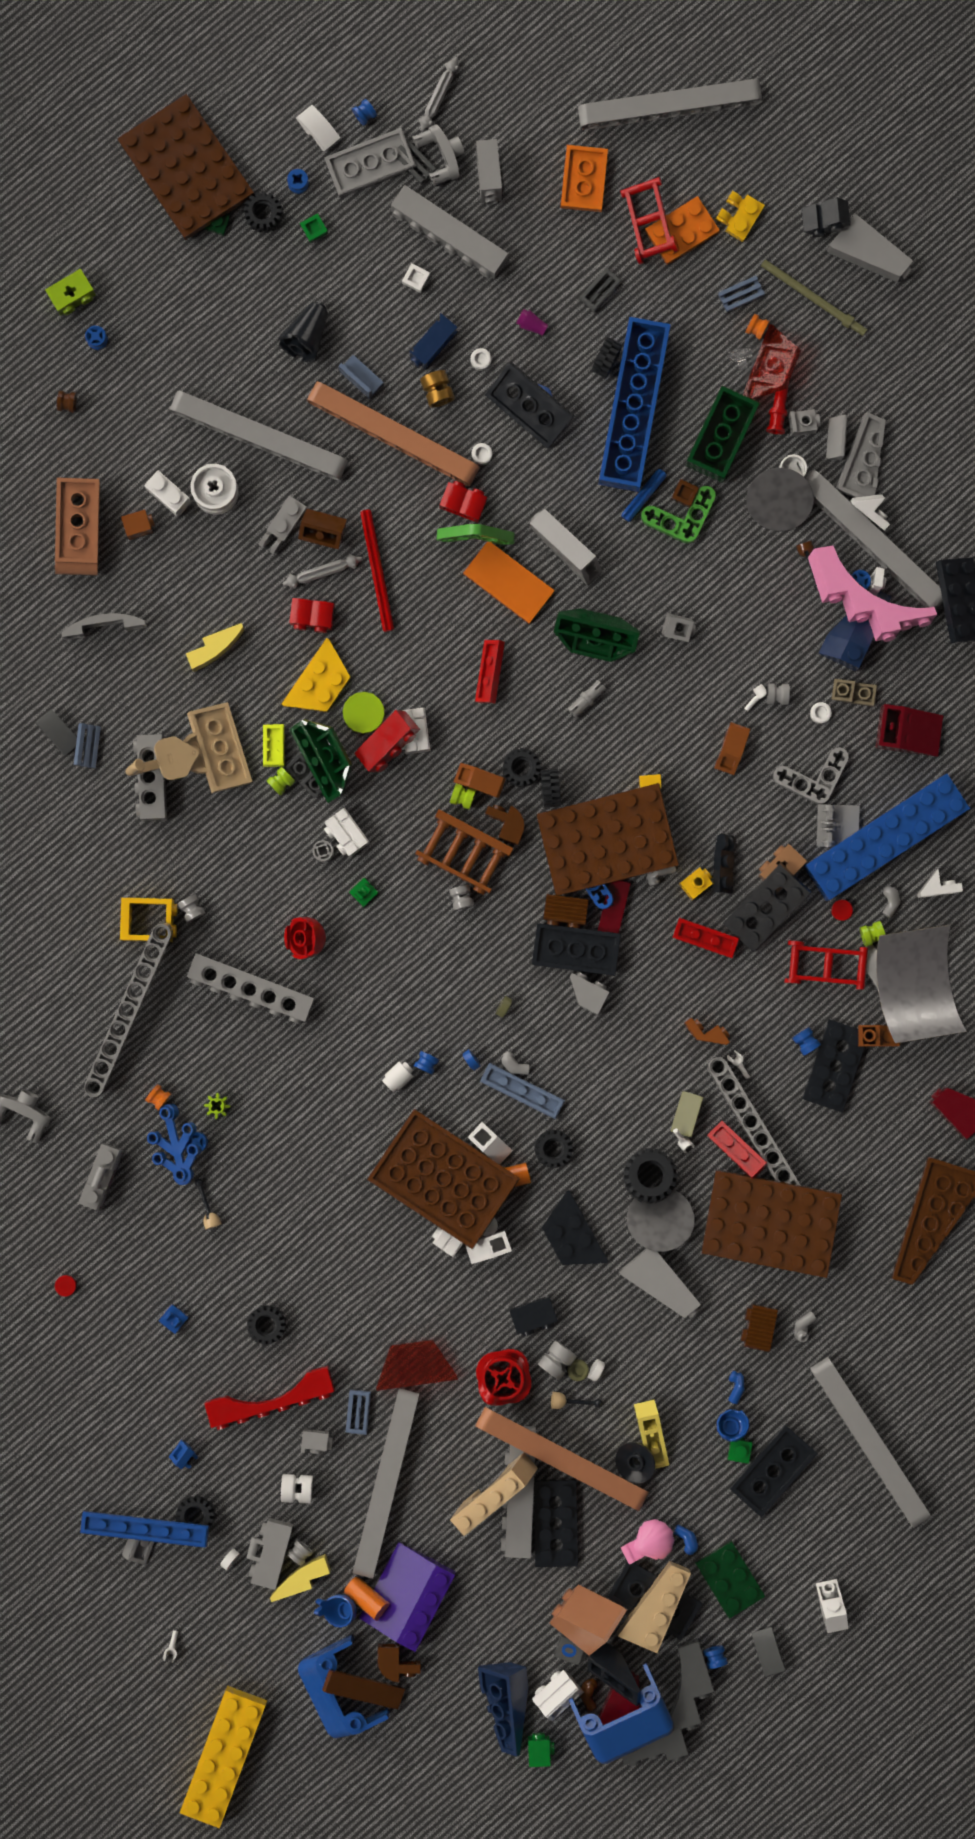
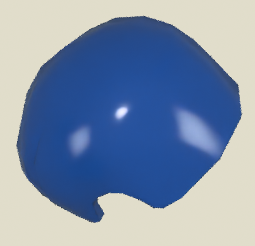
M726 1410L720 1414L716 1422L719 1435L724 1440L730 1442L741 1440L749 1430V1419L742 1410Z

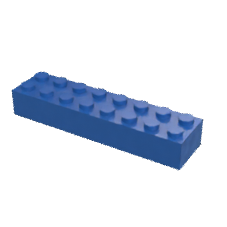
M629 317L598 485L635 492L640 490L671 324Z
M946 773L803 867L825 901H828L969 810L970 807Z

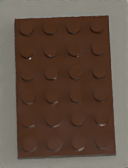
M187 94L117 138L185 240L249 200L251 195L255 196Z
M659 783L536 814L557 896L679 866Z
M414 1109L367 1180L473 1250L520 1178Z
M716 1170L702 1254L827 1278L842 1193L758 1177L752 1179L748 1175Z

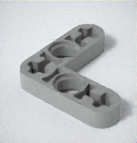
M838 747L833 749L816 781L786 766H780L773 772V780L777 785L815 804H823L829 799L848 761V753L844 748ZM841 752V757L844 758V761L840 760L837 763L836 767H840L838 771L835 767L828 766V763L833 765L836 759L833 754ZM831 770L834 772L835 779L832 782L824 779L825 771ZM786 771L787 777L792 778V775H795L796 778L792 781L791 786L787 784L790 781L787 779L780 781L777 772ZM802 779L806 781V790L799 791L796 788L797 780ZM811 784L815 785L813 788L815 791L822 789L825 798L818 800L816 799L817 795L813 792L810 793V796L806 793L810 790Z

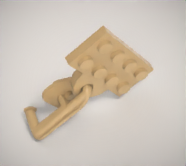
M228 702L189 711L187 715L193 733L189 734L183 741L175 736L159 740L154 747L157 759L147 762L136 759L125 771L126 775L133 776L160 769L163 777L168 780L184 778L188 775L189 771L197 774L206 773L211 793L252 783Z

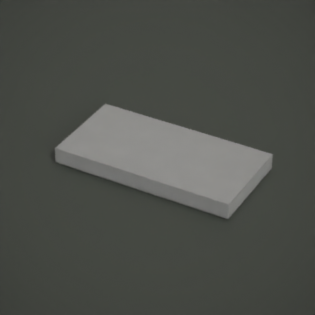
M402 128L324 157L339 198L407 172L408 169L416 168ZM400 145L405 148L408 157L398 148ZM398 154L408 163L407 165H403L397 159Z

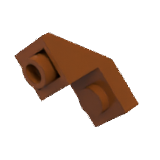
M730 722L723 739L722 749L715 763V769L732 775L735 774L749 736V728Z
M460 763L454 783L499 798L506 778Z
M690 1018L684 1022L695 1040L721 1045L730 1043L728 1040L730 1035L724 1027L720 1028L716 1025L703 1034L702 1030L704 1028L698 1019L693 1020Z
M858 1025V1046H900V1043L894 1042L887 1025Z

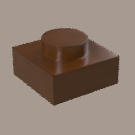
M680 479L671 500L690 508L699 487Z

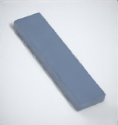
M491 1063L488 1064L480 1082L556 1119L565 1101Z

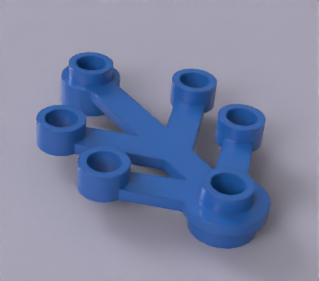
M170 1103L163 1105L159 1112L160 1117L166 1122L170 1142L164 1139L158 1131L150 1132L147 1135V1141L152 1145H159L174 1156L175 1163L169 1160L164 1152H157L153 1154L152 1161L155 1165L162 1164L170 1170L176 1183L186 1185L193 1179L194 1173L191 1167L202 1149L198 1143L188 1145V1156L184 1161L183 1152L191 1136L196 1133L197 1128L192 1122L185 1123L182 1126L183 1134L179 1140L174 1121L179 1115V1110L175 1104Z

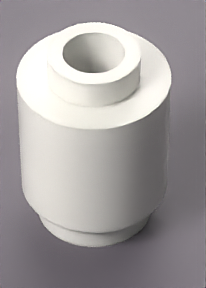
M399 1061L385 1074V1078L382 1081L392 1092H395L397 1089L400 1090L414 1077L411 1074L414 1070L406 1062L402 1064Z

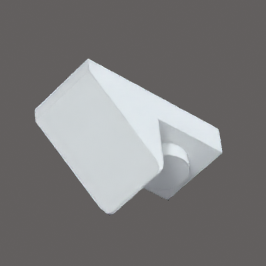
M882 494L855 497L850 500L857 509L884 531L890 525L886 520L888 516L880 509L875 511L885 499Z
M937 869L917 895L918 898L960 893L963 892L962 883L956 884L955 880L944 881L943 886H941L939 870Z

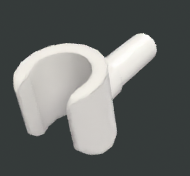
M762 684L753 689L756 696L744 708L745 710L749 711L756 702L767 694V690Z
M734 1050L736 1058L732 1059L727 1055V1059L740 1069L745 1079H748L750 1075L743 1066V1056Z
M678 1129L673 1130L679 1140L678 1145L684 1153H687L686 1149L689 1146L694 1148V1144L687 1136H682Z
M173 1630L169 1648L165 1650L163 1655L164 1661L168 1653L173 1655L172 1663L176 1659L175 1644L178 1631Z

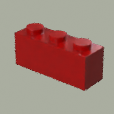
M395 710L354 754L369 772H382L388 767V762L392 758L397 757L402 752V748L416 738L415 734L420 728L406 711Z

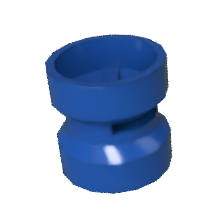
M810 1027L792 1038L795 1044L800 1045V1051L803 1056L821 1045L819 1040L812 1036L813 1031Z

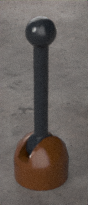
M811 540L797 545L796 548L800 556L807 558L815 582L814 589L818 591L808 560L809 555L814 549Z

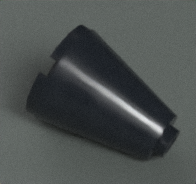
M320 302L310 303L279 336V346L294 358L297 355L303 357L301 360L303 362L314 361L328 316L326 307Z

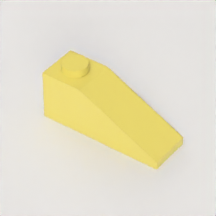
M655 1400L634 1404L642 1443L652 1453L655 1460V1469L669 1466Z

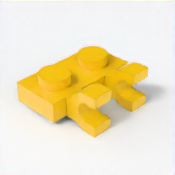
M732 190L726 202L738 208V211L732 217L728 211L722 208L716 220L728 226L725 232L743 242L765 205L749 195L742 199L738 193Z

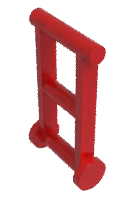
M660 177L620 190L622 198L627 200L638 248H635L634 251L639 265L644 263L645 258L673 249L674 253L679 252L677 239L674 235L671 236L659 190V186L662 185ZM653 188L659 211L637 218L631 195ZM661 219L667 242L645 249L639 227Z
M788 941V945L792 946L789 978H785L784 983L801 984V980L856 985V989L865 990L867 947H860L859 951L808 947L805 946V942ZM800 951L825 953L823 977L798 975ZM834 954L859 956L857 980L832 978Z

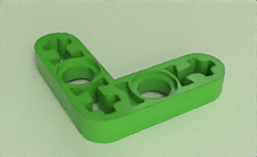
M710 486L701 487L684 520L655 506L645 507L641 514V520L645 525L683 543H692L696 540L715 500V491ZM706 491L709 492L711 497L704 504V506L708 507L707 509L702 505L695 504L696 502L701 503L703 496L700 494H704ZM698 509L702 511L703 518L694 520L691 512ZM651 511H653L654 517L658 519L660 518V515H663L664 517L661 519L660 526L656 525L658 523V520L652 518L651 521H648L647 515H645V513L649 514ZM665 520H673L675 528L673 530L665 529L663 524ZM690 523L694 524V527L692 529V534L694 536H689V538H685V533L683 532V530L687 531L689 529Z
M467 524L437 529L436 540L455 542L479 539L501 545L514 544L515 533L481 524Z

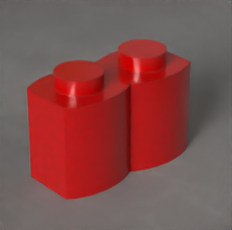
M448 482L439 508L478 523L487 497L479 489L473 488L472 491L466 489L465 485L461 482Z
M292 598L289 623L294 626L293 629L306 631L307 627L314 628L315 632L327 633V630H332L335 604L325 601Z

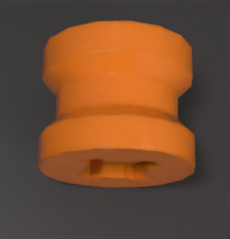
M754 314L745 333H752L760 340L769 324V320H762L759 318V315Z
M157 1084L145 1101L154 1104L155 1109L159 1111L168 1101L171 1093L163 1091L162 1087Z

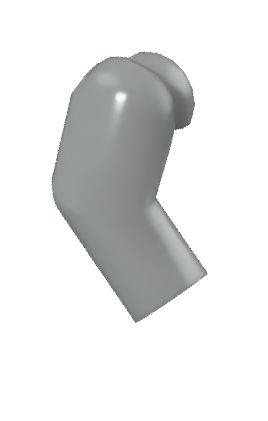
M676 867L648 873L646 877L650 886L658 885L660 883L658 877L675 873Z
M505 1052L503 1054L502 1064L509 1073L529 1075V1064H518L512 1052Z
M811 1311L795 1322L794 1336L799 1342L803 1343L808 1340V1325L817 1320Z

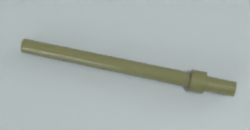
M766 259L761 264L762 268L840 320L846 328L849 329L850 327L861 336H864L868 329L856 322L853 316L850 314L846 315Z

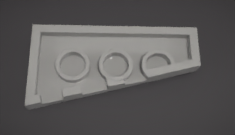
M868 412L864 413L836 486L839 492L852 498L875 495L878 484L877 476L881 461L880 452L883 445L885 419Z

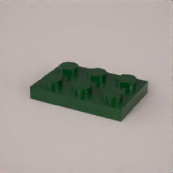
M732 1541L727 1542L695 1562L729 1619L765 1597Z

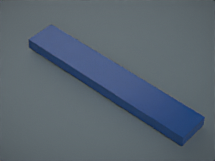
M83 1511L80 1533L206 1548L209 1525Z

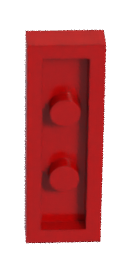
M484 640L475 702L496 703L505 645L504 641Z
M682 918L678 919L672 936L673 939L731 959L739 940L737 937Z
M723 1121L707 1135L714 1144L752 1179L768 1165L763 1158Z

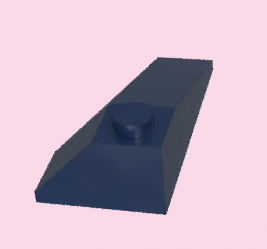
M882 591L877 595V597L887 602L892 597ZM846 615L827 634L818 654L853 671H857L874 637L869 619L861 623L857 621L849 622Z
M512 1662L480 1665L478 1667L480 1688L482 1694L486 1693L489 1702L487 1709L489 1713L493 1714L496 1723L494 1730L501 1751L518 1757L521 1751L528 1695L527 1668Z

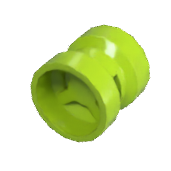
M283 767L277 770V776H271L266 780L280 796L285 792L286 785L292 786L296 782Z
M456 783L450 803L454 805L462 804L463 808L470 810L476 790L471 788L465 790L462 785Z
M880 921L874 922L872 926L865 925L859 927L865 947L871 946L874 942L878 941L880 935H885Z

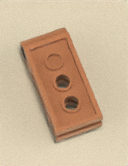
M57 478L55 574L98 575L99 479ZM76 497L84 499V502L79 506L72 503ZM75 518L83 519V524L76 527L72 525V521Z

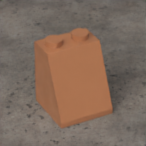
M578 1584L574 1589L571 1590L569 1588L562 1596L564 1601L561 1605L558 1604L552 1611L553 1618L549 1623L590 1656L608 1641L627 1609Z

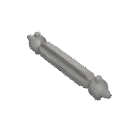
M454 57L445 63L447 70L442 74L425 109V116L418 120L421 125L420 131L422 132L434 124L432 118L436 115L452 82L453 73L460 69L457 63L458 57Z
M349 554L346 560L340 559L301 572L297 576L289 574L287 580L282 584L283 586L295 589L299 583H307L343 571L347 567L355 569L362 560V557Z

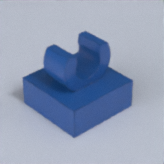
M172 1304L160 1318L159 1322L176 1334L189 1316Z
M180 1440L169 1456L175 1466L183 1469L184 1466L191 1468L188 1460L191 1457L198 1458L189 1444L183 1440Z

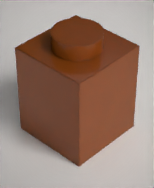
M145 509L121 516L129 540L153 533L152 527L155 526L152 514L148 515Z

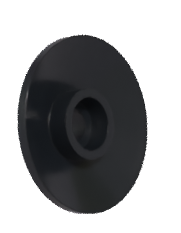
M628 1442L618 1449L615 1462L623 1478L629 1482L640 1484L648 1481L653 1476L655 1460L646 1446L637 1442Z

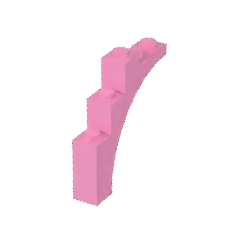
M833 545L815 548L808 557L822 603H837L842 600L849 622L857 621L861 623L869 619L875 641H892L900 630L905 631L912 628V626L918 625L926 627L937 616L935 607H903L871 594L847 572L839 560Z

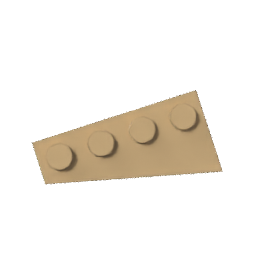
M669 1561L650 1589L643 1595L640 1602L619 1627L617 1636L658 1653L691 1575L690 1570Z

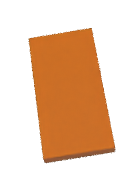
M487 542L463 572V575L528 624L532 622L555 592L550 586L492 542Z

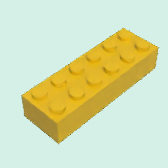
M227 1685L180 1814L220 1829L267 1700Z

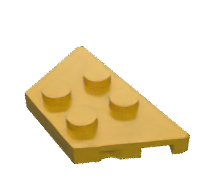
M328 638L325 639L286 696L282 706L328 712L351 677Z

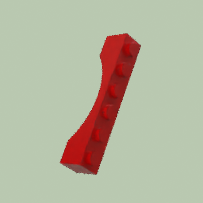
M327 1365L307 1371L303 1379L293 1389L272 1400L247 1402L225 1395L208 1400L204 1405L211 1428L217 1427V1430L229 1427L230 1422L237 1421L240 1424L250 1421L249 1417L257 1415L258 1418L270 1415V1411L278 1409V1412L291 1408V1404L298 1403L301 1406L311 1403L310 1399L319 1397V1400L329 1398L331 1393L335 1391Z

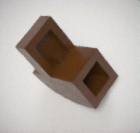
M495 804L493 807L488 806L485 816L504 823L498 839L518 846L524 831V820L521 813L513 806H510L508 813H505V808Z
M378 1643V1667L384 1677L393 1682H399L400 1674H404L405 1677H415L416 1674L421 1673V1661H400L399 1643Z

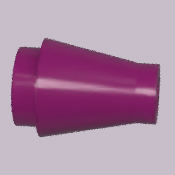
M523 309L516 321V324L520 326L519 328L543 336L548 327V324L544 323L530 309L528 311Z

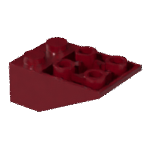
M884 704L880 709L875 748L938 757L943 715L903 706Z

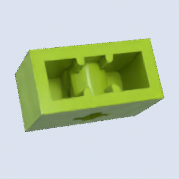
M81 269L45 289L60 316L71 314L75 311V307L80 304H88L96 296ZM72 291L75 296L71 297L69 295V292Z

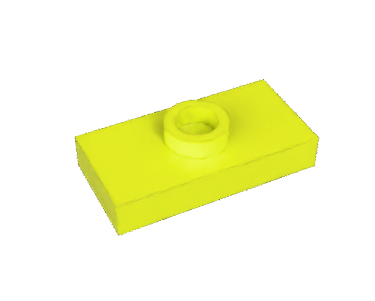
M284 724L263 725L264 767H285Z

